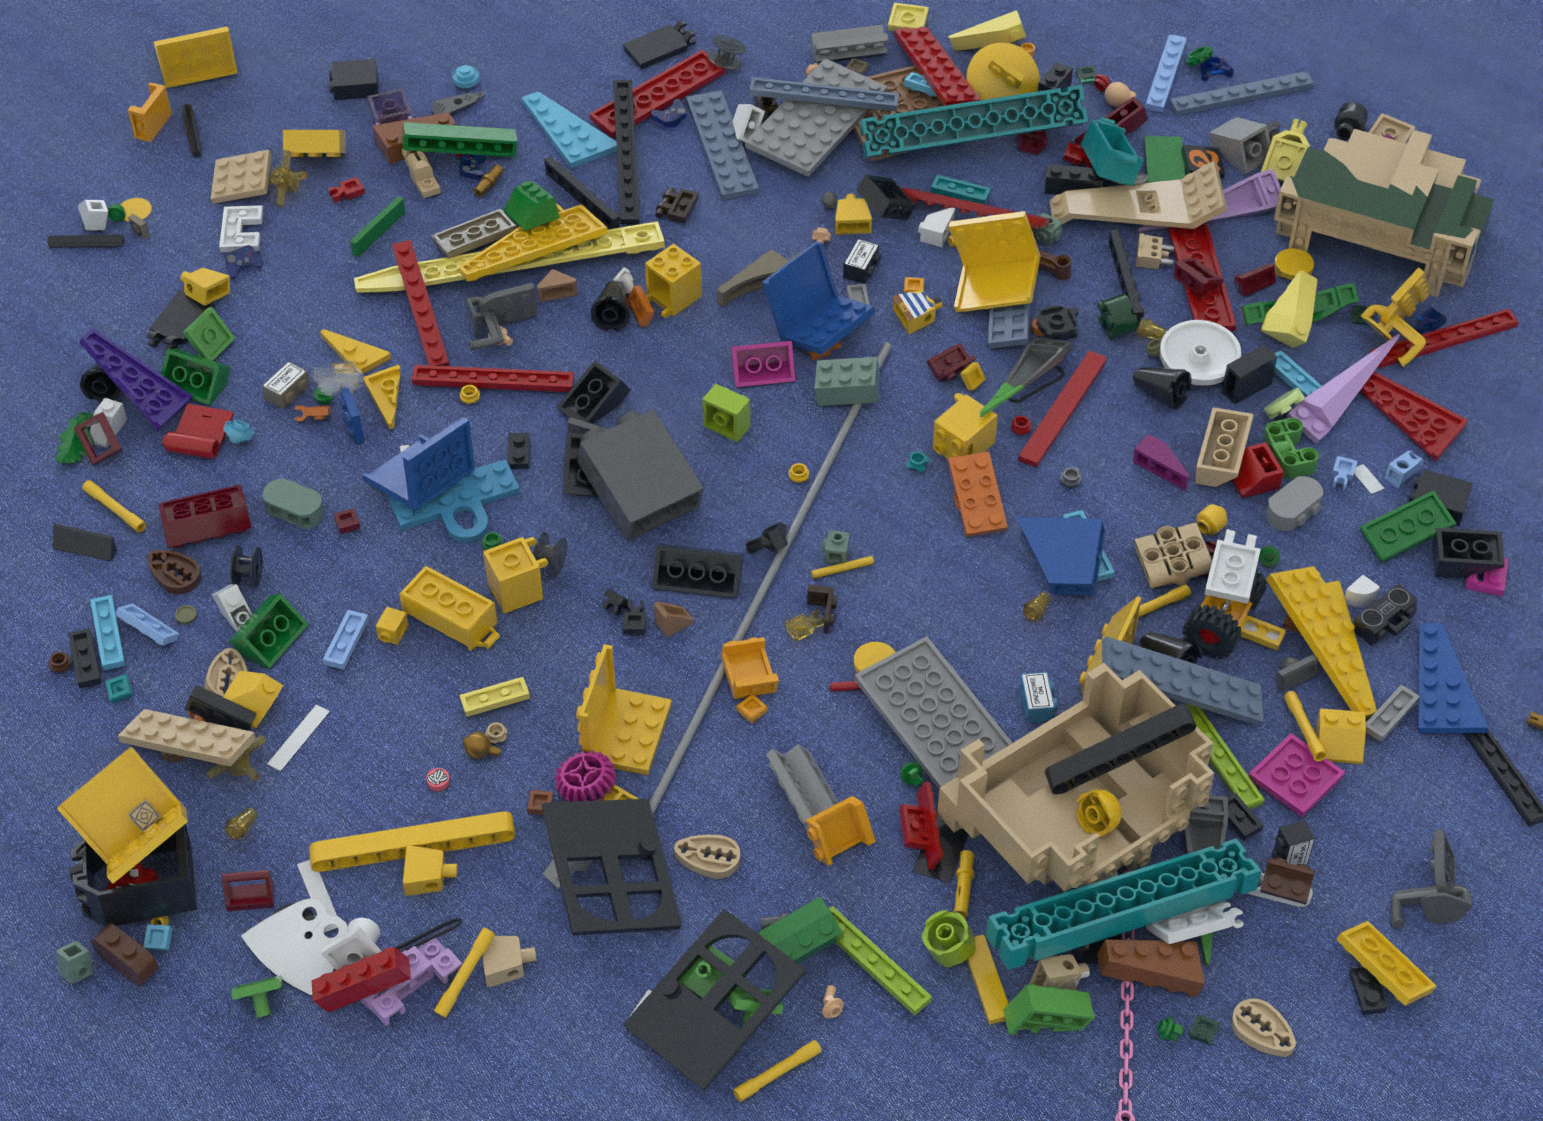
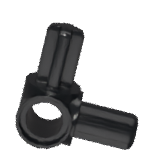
M778 522L762 531L761 537L746 542L747 551L752 554L765 548L771 550V552L784 548L788 545L786 540L787 525Z

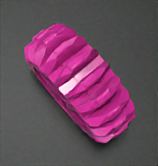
M592 749L589 753L583 750L582 754L575 752L574 757L567 756V762H561V768L556 769V788L561 797L567 800V802L597 801L599 798L604 800V794H611V788L615 787L616 773L614 765L601 751L596 753Z

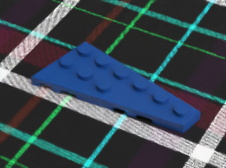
M1419 623V733H1488L1487 724L1443 624Z

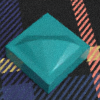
M127 674L105 681L109 699L112 703L133 696Z

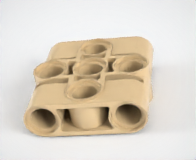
M1196 522L1177 528L1163 526L1155 534L1134 539L1137 555L1151 589L1171 583L1184 585L1189 582L1190 578L1210 573L1212 560Z

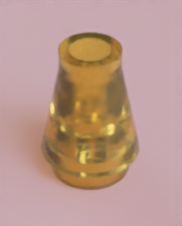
M1142 318L1136 333L1140 334V337L1159 338L1162 340L1167 330L1148 318L1147 320Z
M1041 592L1038 596L1024 604L1023 614L1028 620L1036 621L1042 618L1051 600L1049 594Z
M248 807L245 811L228 820L225 826L227 835L234 840L243 838L254 820L258 817L257 812L253 808Z

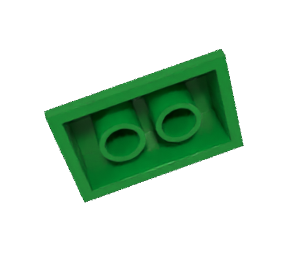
M525 181L520 186L515 187L503 209V212L511 221L524 231L559 218L555 198L533 181Z
M167 349L161 375L192 395L193 400L212 405L226 386L231 366L180 349Z
M281 593L269 596L232 636L229 643L244 658L266 669H270L309 623Z
M821 897L759 932L763 938L798 964L844 938L841 928Z

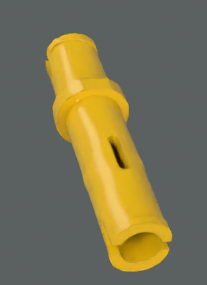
M964 850L960 852V865L956 871L958 882L953 913H960L964 918H967L971 881L975 875L973 870L975 854L972 851Z

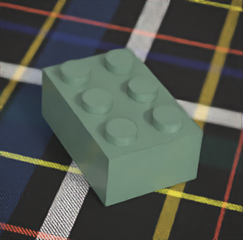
M877 357L817 360L814 389L818 406L878 403L880 370Z

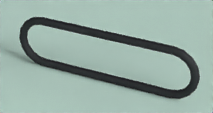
M1060 366L1053 367L1061 371L1062 374L1060 377L1054 379L1053 381L1045 384L1044 386L1036 389L1035 391L1027 394L1026 396L1020 399L1009 398L1008 400L1011 402L1023 401L1024 399L1032 396L1033 394L1041 391L1042 389L1062 379L1065 374L1064 370Z

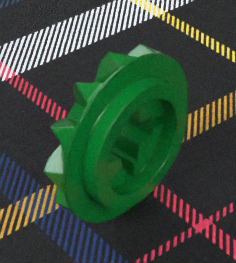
M1210 46L1197 48L1188 55L1185 61L1190 66L1198 65L1208 60L1213 55L1214 50Z

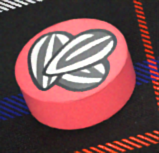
M442 768L431 770L426 777L427 785L433 791H442L450 783L448 772Z

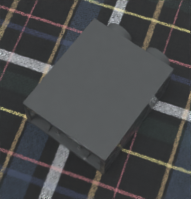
M654 409L641 415L638 411H631L618 420L617 426L603 431L601 427H597L582 436L578 464L626 541H630L699 508L704 488Z

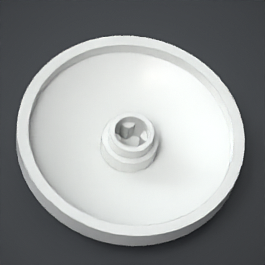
M1190 320L1173 326L1163 336L1160 346V358L1165 368L1187 370L1191 373V384L1213 385L1223 382L1226 365L1241 357V347L1236 337L1225 327L1204 320Z

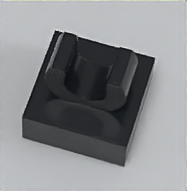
M607 588L603 595L609 598V600L604 602L603 608L609 610L611 605H614L612 613L616 616L621 612V606L628 610L629 600Z

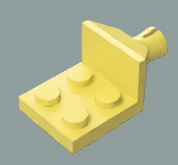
M1293 119L1289 131L1285 130L1273 136L1261 172L1274 169L1278 181L1283 183L1286 176H1295L1307 148L1310 147L1305 135H1303L1307 127V123L1301 120L1299 125V119Z

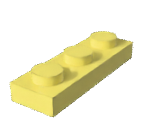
M523 677L459 695L466 717L530 699V694Z

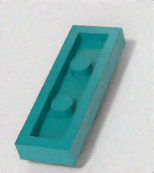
M937 175L931 186V193L986 204L991 194V188Z

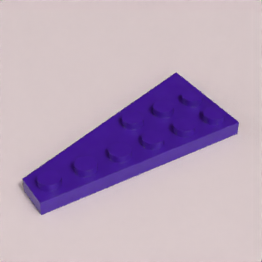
M92 328L81 337L79 342L81 346L158 431L191 401L192 395Z

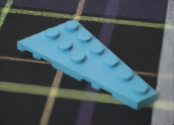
M539 91L522 97L523 105L570 168L617 151L615 140Z

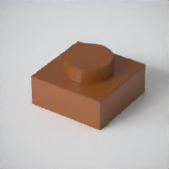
M531 790L527 806L528 814L543 815L541 804L553 802L554 793Z

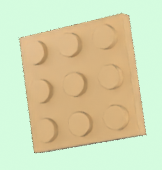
M270 150L217 159L210 198L212 203L216 204L267 194L272 157Z

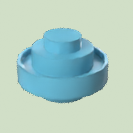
M463 65L458 67L452 73L453 83L460 88L473 87L479 82V72L472 66Z
M241 420L225 422L223 430L227 433L229 441L240 444L241 442L252 440L254 431L249 428V424Z

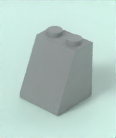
M1236 117L1209 132L1212 148H1219L1220 156L1243 174H1248L1264 164L1270 147L1267 125Z

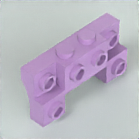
M436 938L430 940L419 949L413 946L408 951L402 952L409 958L410 980L360 1000L375 1013L385 1026L390 1024L389 1017L399 1011L401 1015L405 1013L404 1004L400 1000L433 978V972L446 984L448 982L447 976L455 970L459 971L462 962L449 948L445 949Z

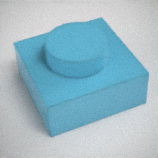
M147 924L143 947L147 950L169 951L173 928L166 925Z

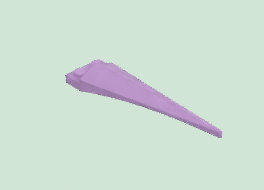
M1274 169L1257 173L1224 189L1223 193L1227 211L1209 221L1264 213L1276 209L1281 187ZM1148 225L1139 228L1137 232L1159 230L1167 227Z
M1397 334L1391 340H1388L1308 395L1288 413L1286 418L1301 420L1303 423L1302 432L1315 444L1320 442L1329 433L1396 343L1400 334Z

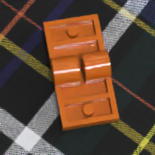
M982 452L948 458L954 486L955 505L957 510L960 511L966 537L1006 531L1008 526L990 453Z

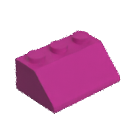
M792 341L730 347L735 387L795 381Z

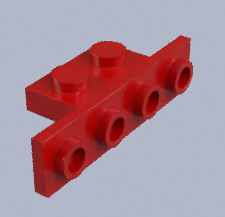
M925 782L916 793L918 806L902 804L899 808L904 846L925 850L928 869L933 870L943 858V849L940 845V830L937 827V812L934 809L933 803L934 793L931 791L930 782Z

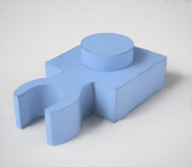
M1337 456L1332 476L1335 477L1333 488H1335L1336 483H1342V490L1346 489L1348 480L1352 481L1358 461Z

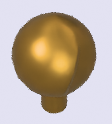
M473 732L463 739L464 750L473 759L484 758L487 754L498 757L501 748L492 746L489 737L482 732Z

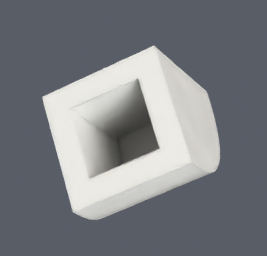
M1362 575L1347 588L1345 594L1346 604L1353 607L1371 605L1377 599L1380 586Z

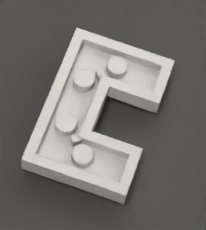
M263 206L224 207L219 244L220 252L259 251L260 233H242L243 225L262 224Z

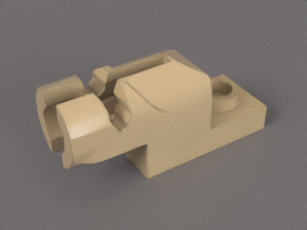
M402 149V155L409 167L411 179L423 199L440 194V186L434 178L433 169L424 152L416 151L415 153H410V151Z

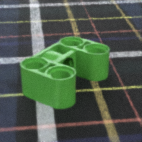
M1297 418L1270 422L1265 428L1263 443H1267L1284 472L1282 477L1284 479L1311 475L1316 471L1319 453L1314 448L1296 450L1294 445L1300 442L1303 429L1302 421Z

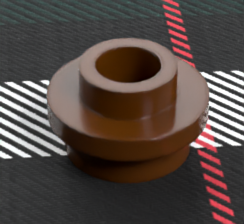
M55 652L50 657L49 667L53 672H64L71 666V659L64 652Z

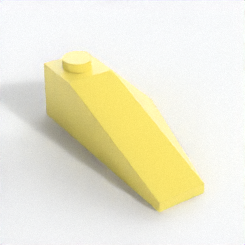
M1016 10L949 36L954 51L980 49L993 43L1015 44L1027 39Z
M1302 270L1299 271L1287 286L1285 292L1276 300L1275 305L1266 313L1261 332L1292 348L1306 343L1312 325L1318 279Z

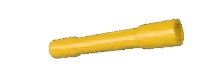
M87 480L83 484L82 489L87 494L109 508L136 532L144 531L146 522L111 498L102 488L91 480Z
M1184 584L1169 591L1167 594L1140 605L1139 617L1191 596L1190 588Z
M1287 692L1284 695V700L1290 712L1294 715L1314 760H1324L1327 757V753L1321 741L1317 738L1296 692Z
M485 927L482 928L470 953L448 990L444 992L434 1012L444 1018L447 1017L461 989L496 935Z
M816 1040L809 1042L796 1050L794 1054L760 1075L734 1088L733 1093L736 1099L742 1102L786 1072L820 1054L822 1050Z

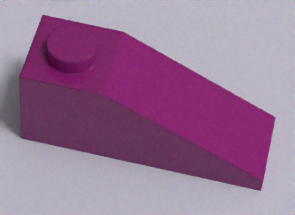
M1148 434L1136 446L1133 463L1185 491L1189 481L1188 472L1166 443Z

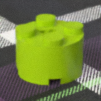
M943 910L927 919L924 932H922V940L935 961L944 967H952L964 962L975 952V936L960 913Z

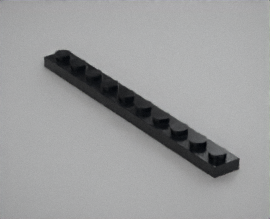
M613 80L620 224H640L632 80Z

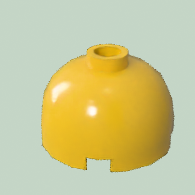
M1095 789L1079 796L1076 803L1079 802V809L1075 810L1079 825L1087 834L1090 832L1092 834L1098 833L1101 837L1117 828L1122 818V808L1115 795L1106 790Z

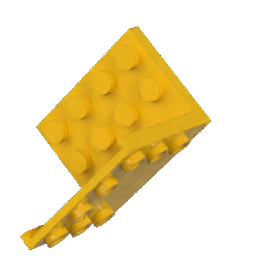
M228 26L154 42L166 88L238 73Z
M1025 211L951 221L949 223L950 232L963 264L954 304L956 313L1032 303L1041 255Z
M604 644L601 653L598 652L596 655V668L590 672V685L584 689L583 704L578 706L576 712V719H579L577 729L580 732L579 745H582V752L585 750L589 753L592 749L596 753L601 751L604 756L610 759L615 769L649 775L672 706V699L617 689L613 646Z
M131 746L57 807L59 812L107 864V878L112 883H115L188 822L187 810ZM146 798L161 815V818L142 832L127 813Z

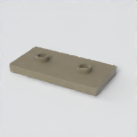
M501 209L436 233L432 235V240L449 259L503 238L517 229V226Z

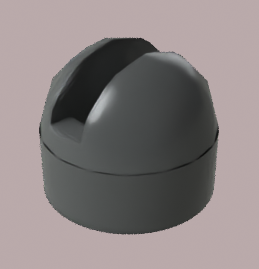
M833 192L824 193L822 195L823 206L828 209L834 208L837 204V195Z

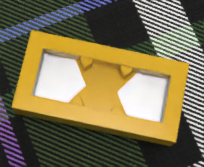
M1246 615L1241 624L1240 633H1242L1241 637L1278 651L1286 635V630Z

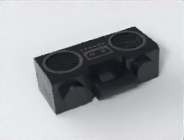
M1397 584L1355 617L1353 623L1355 634L1371 646L1377 641L1381 642L1384 640L1388 632L1396 636L1411 624L1409 619L1417 611V598Z

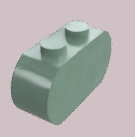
M284 478L271 481L265 486L263 499L268 515L302 529L315 527L323 520L324 508L322 498L316 490L306 488L297 482H291Z

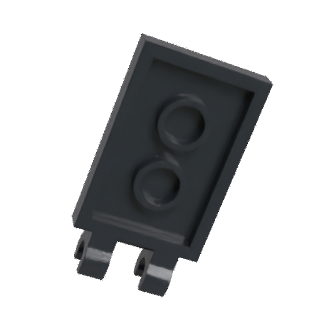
M680 20L674 27L667 25L624 43L623 49L640 69H644L687 51L689 45L691 46L696 43L693 38L696 34L692 30L687 31L684 28L687 24L684 20Z
M179 290L149 328L150 331L147 334V338L151 339L148 344L157 347L161 339L165 338L164 343L169 344L166 347V351L167 349H177L180 343L185 345L188 339L182 332L207 308H214V301L207 305H202L185 295L184 291Z

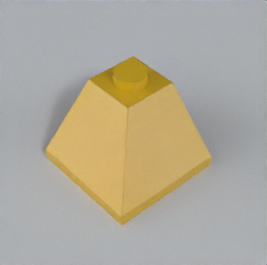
M239 671L223 697L255 712L256 717L251 727L256 729L284 685L263 673Z

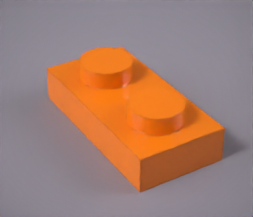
M633 286L627 301L641 327H648L650 320L653 318L654 310L642 287Z

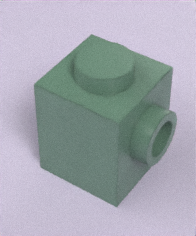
M1043 212L1040 216L1050 218L1049 225L1041 226V229L1032 228L1036 240L1050 247L1062 237V222Z
M829 530L828 537L824 538L822 543V551H825V563L840 564L847 562L850 533Z
M78 941L56 950L59 974L68 982L73 984L92 975V956Z

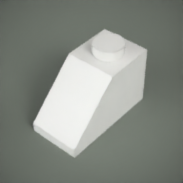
M738 104L733 119L738 140L745 143L760 127L765 111L752 104Z
M951 207L927 215L924 222H921L919 225L918 233H921L920 242L942 247L950 232L949 223L955 221V208Z
M104 398L95 410L94 416L104 412L116 436L127 420L123 403ZM100 423L92 425L90 434L94 441L93 444L107 448L109 442Z

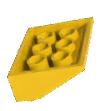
M1137 596L1112 616L1109 624L1105 623L1101 634L1103 636L1102 640L1107 636L1126 643H1133L1142 597ZM1100 639L1095 644L1094 656L1090 655L1088 659L1087 672L1083 671L1080 676L1079 684H1082L1081 694L1084 693L1086 674L1102 664V640Z

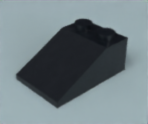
M594 360L556 408L569 418L572 417L593 424L619 406L631 389L622 380Z
M567 433L564 447L563 494L599 497L578 464L580 442L584 434Z
M1436 528L1432 542L1435 577L1459 578L1504 568L1505 561L1501 532Z

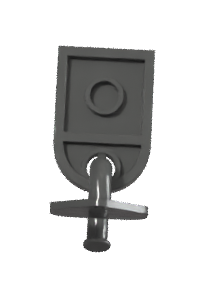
M533 283L493 292L484 298L477 296L464 299L474 337H478L477 323L479 322L486 324L490 334L489 338L474 341L471 339V351L502 343L504 338L499 325L538 316ZM478 305L477 310L474 311L473 306Z
M1444 829L1435 830L1434 840H1431V849L1434 854V859H1431V867L1433 873H1435L1436 886L1395 891L1391 895L1392 928L1399 929L1405 924L1404 919H1402V905L1421 903L1427 919L1436 924L1457 922L1472 909L1471 892L1466 887L1456 884L1455 854Z

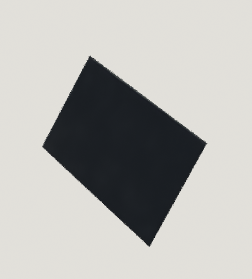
M937 814L936 821L937 827L940 830L939 839L943 849V858L933 870H929L926 851L921 850L912 872L950 883L960 858V852L963 850L969 834L962 828L954 833Z

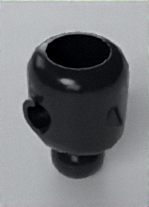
M1353 101L1343 103V106L1339 109L1334 121V127L1340 139H1350L1354 129L1365 131L1364 126L1368 119V112L1361 103Z

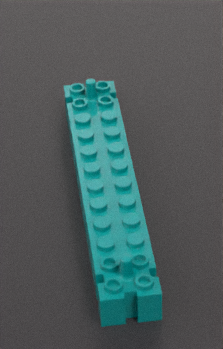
M1083 86L1067 87L1063 90V93L1058 88L884 115L881 117V121H877L876 117L864 118L859 121L861 136H866V141L862 144L864 159L879 157L882 155V151H886V155L1059 129L1066 126L1067 122L1069 127L1084 125L1088 122L1086 107L1081 108L1080 103L1085 100Z
M1236 838L1221 843L1220 849L1217 850L1211 846L1016 907L1011 915L1004 911L988 916L986 937L994 949H1000L999 957L1006 968L1010 970L1025 965L1027 958L1032 959L1033 962L1233 898L1234 892L1242 895L1255 891L1258 887L1261 869L1252 858H1245L1247 851Z

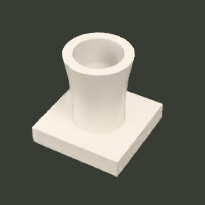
M368 918L354 919L348 925L347 934L324 946L321 954L338 970L345 965L360 961L364 957L382 952L375 944L380 937V929L374 921Z

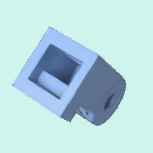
M1409 450L1389 463L1384 479L1399 489L1408 478L1421 469L1424 459Z

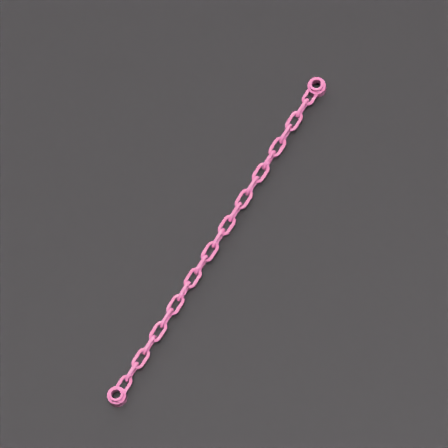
M1127 866V870L1124 871L1123 874L1131 872L1132 870ZM1135 929L1131 930V940H1135ZM1125 932L1122 933V940H1125ZM1123 981L1121 983V998L1125 1001V1009L1120 1013V1026L1124 1030V1039L1120 1041V1057L1124 1059V1068L1119 1072V1086L1123 1089V1098L1119 1101L1115 1121H1123L1121 1119L1123 1117L1128 1118L1129 1121H1135V1117L1132 1114V1102L1128 1099V1090L1133 1084V1074L1128 1068V1060L1133 1056V1042L1129 1039V1030L1133 1028L1134 1015L1129 1010V1002L1134 998V984ZM1124 985L1126 988L1130 985V997L1129 994L1124 996ZM1124 1013L1126 1017L1130 1014V1026L1128 1023L1124 1026ZM1123 1043L1125 1046L1129 1043V1056L1127 1052L1123 1055ZM1123 1072L1125 1076L1129 1073V1085L1127 1082L1123 1085ZM1128 1102V1111H1122V1103L1126 1106Z

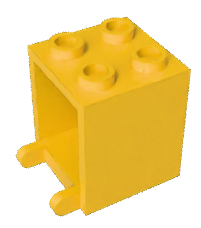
M674 243L645 263L647 299L649 302L654 301L664 309L661 313V316L664 318L670 315H677L702 297L701 263Z
M956 393L954 395L956 403L934 421L932 449L947 459L985 452L996 440L998 415L990 411L983 417H980V411L985 406L967 394L964 396Z
M520 537L483 551L487 584L504 614L543 599L540 568L546 567L548 561L546 558L536 561L529 548L537 542L534 537L528 539Z

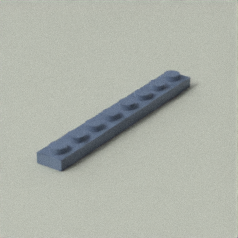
M1307 71L1172 98L1170 99V106L1175 115L1180 116L1312 89L1314 82Z
M752 77L749 95L887 111H897L899 93Z

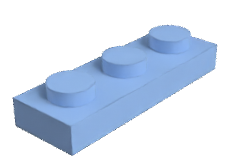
M133 603L117 608L116 616L121 618L126 624L138 629L140 633L155 640L157 644L167 645L178 640V632Z
M351 610L347 611L323 658L324 665L345 669L369 621L367 614Z

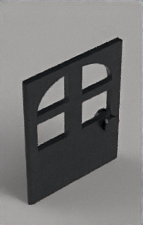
M649 799L550 802L541 804L573 936L681 928L682 924ZM640 858L645 861L651 859L656 882L624 883L618 859ZM600 860L606 884L573 886L567 861ZM659 893L660 904L658 909L648 917L633 920L627 895ZM609 896L615 921H608L593 916L580 905L577 898Z
M723 909L623 1025L705 1091L807 971L726 909ZM726 938H742L750 941L749 946L731 966H728L707 950L712 944ZM766 953L772 958L776 968V982L769 996L745 979ZM700 957L723 974L702 1000L679 983ZM737 986L761 1004L740 1030L716 1012Z

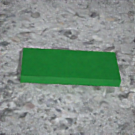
M1144 136L1147 183L1179 180L1185 177L1184 158L1181 151L1183 146L1182 137Z
M1433 490L1360 526L1359 530L1379 561L1383 563L1434 538L1436 528L1452 529L1456 527V522Z

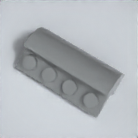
M883 25L811 33L810 36L811 51L815 62L823 61L825 58L836 60L887 53L886 44L888 36L887 33L884 34Z
M797 744L785 755L775 749L770 750L766 754L770 760V768L776 774L780 786L785 790L789 802L795 808L798 818L806 829H808L807 819L839 803L808 749Z

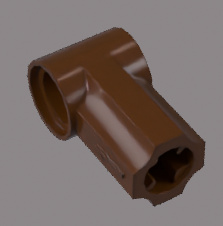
M1039 250L1041 256L1038 268L1054 273V277L1061 281L1068 280L1071 277L1072 261L1068 255L1054 256Z

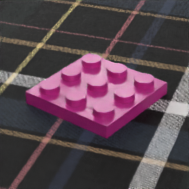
M1290 733L1249 773V778L1303 818L1344 777L1345 771L1327 758L1322 761H1315L1307 744Z

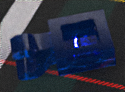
M1431 307L1418 316V320L1414 324L1415 330L1420 335L1427 329L1432 332L1444 325L1447 318Z

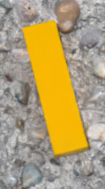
M984 935L975 936V952L966 960L989 1025L1006 1021L1003 1009L1008 1005V1001Z

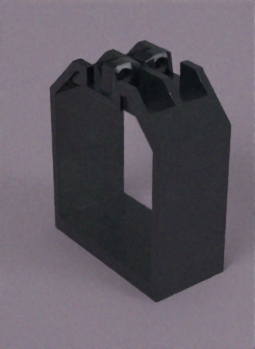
M186 824L147 855L177 850L179 876L105 891L96 890L95 874L106 863L85 839H82L71 850L72 862L80 861L76 866L70 867L69 872L75 887L76 897L79 902L83 903L81 904L83 916L106 927L109 923L119 926L198 910L192 845Z

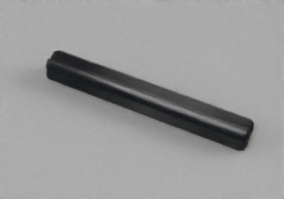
M184 104L182 111L192 156L195 158L197 156L200 157L202 150L192 105Z
M123 235L48 236L47 239L49 247L123 246L125 242Z

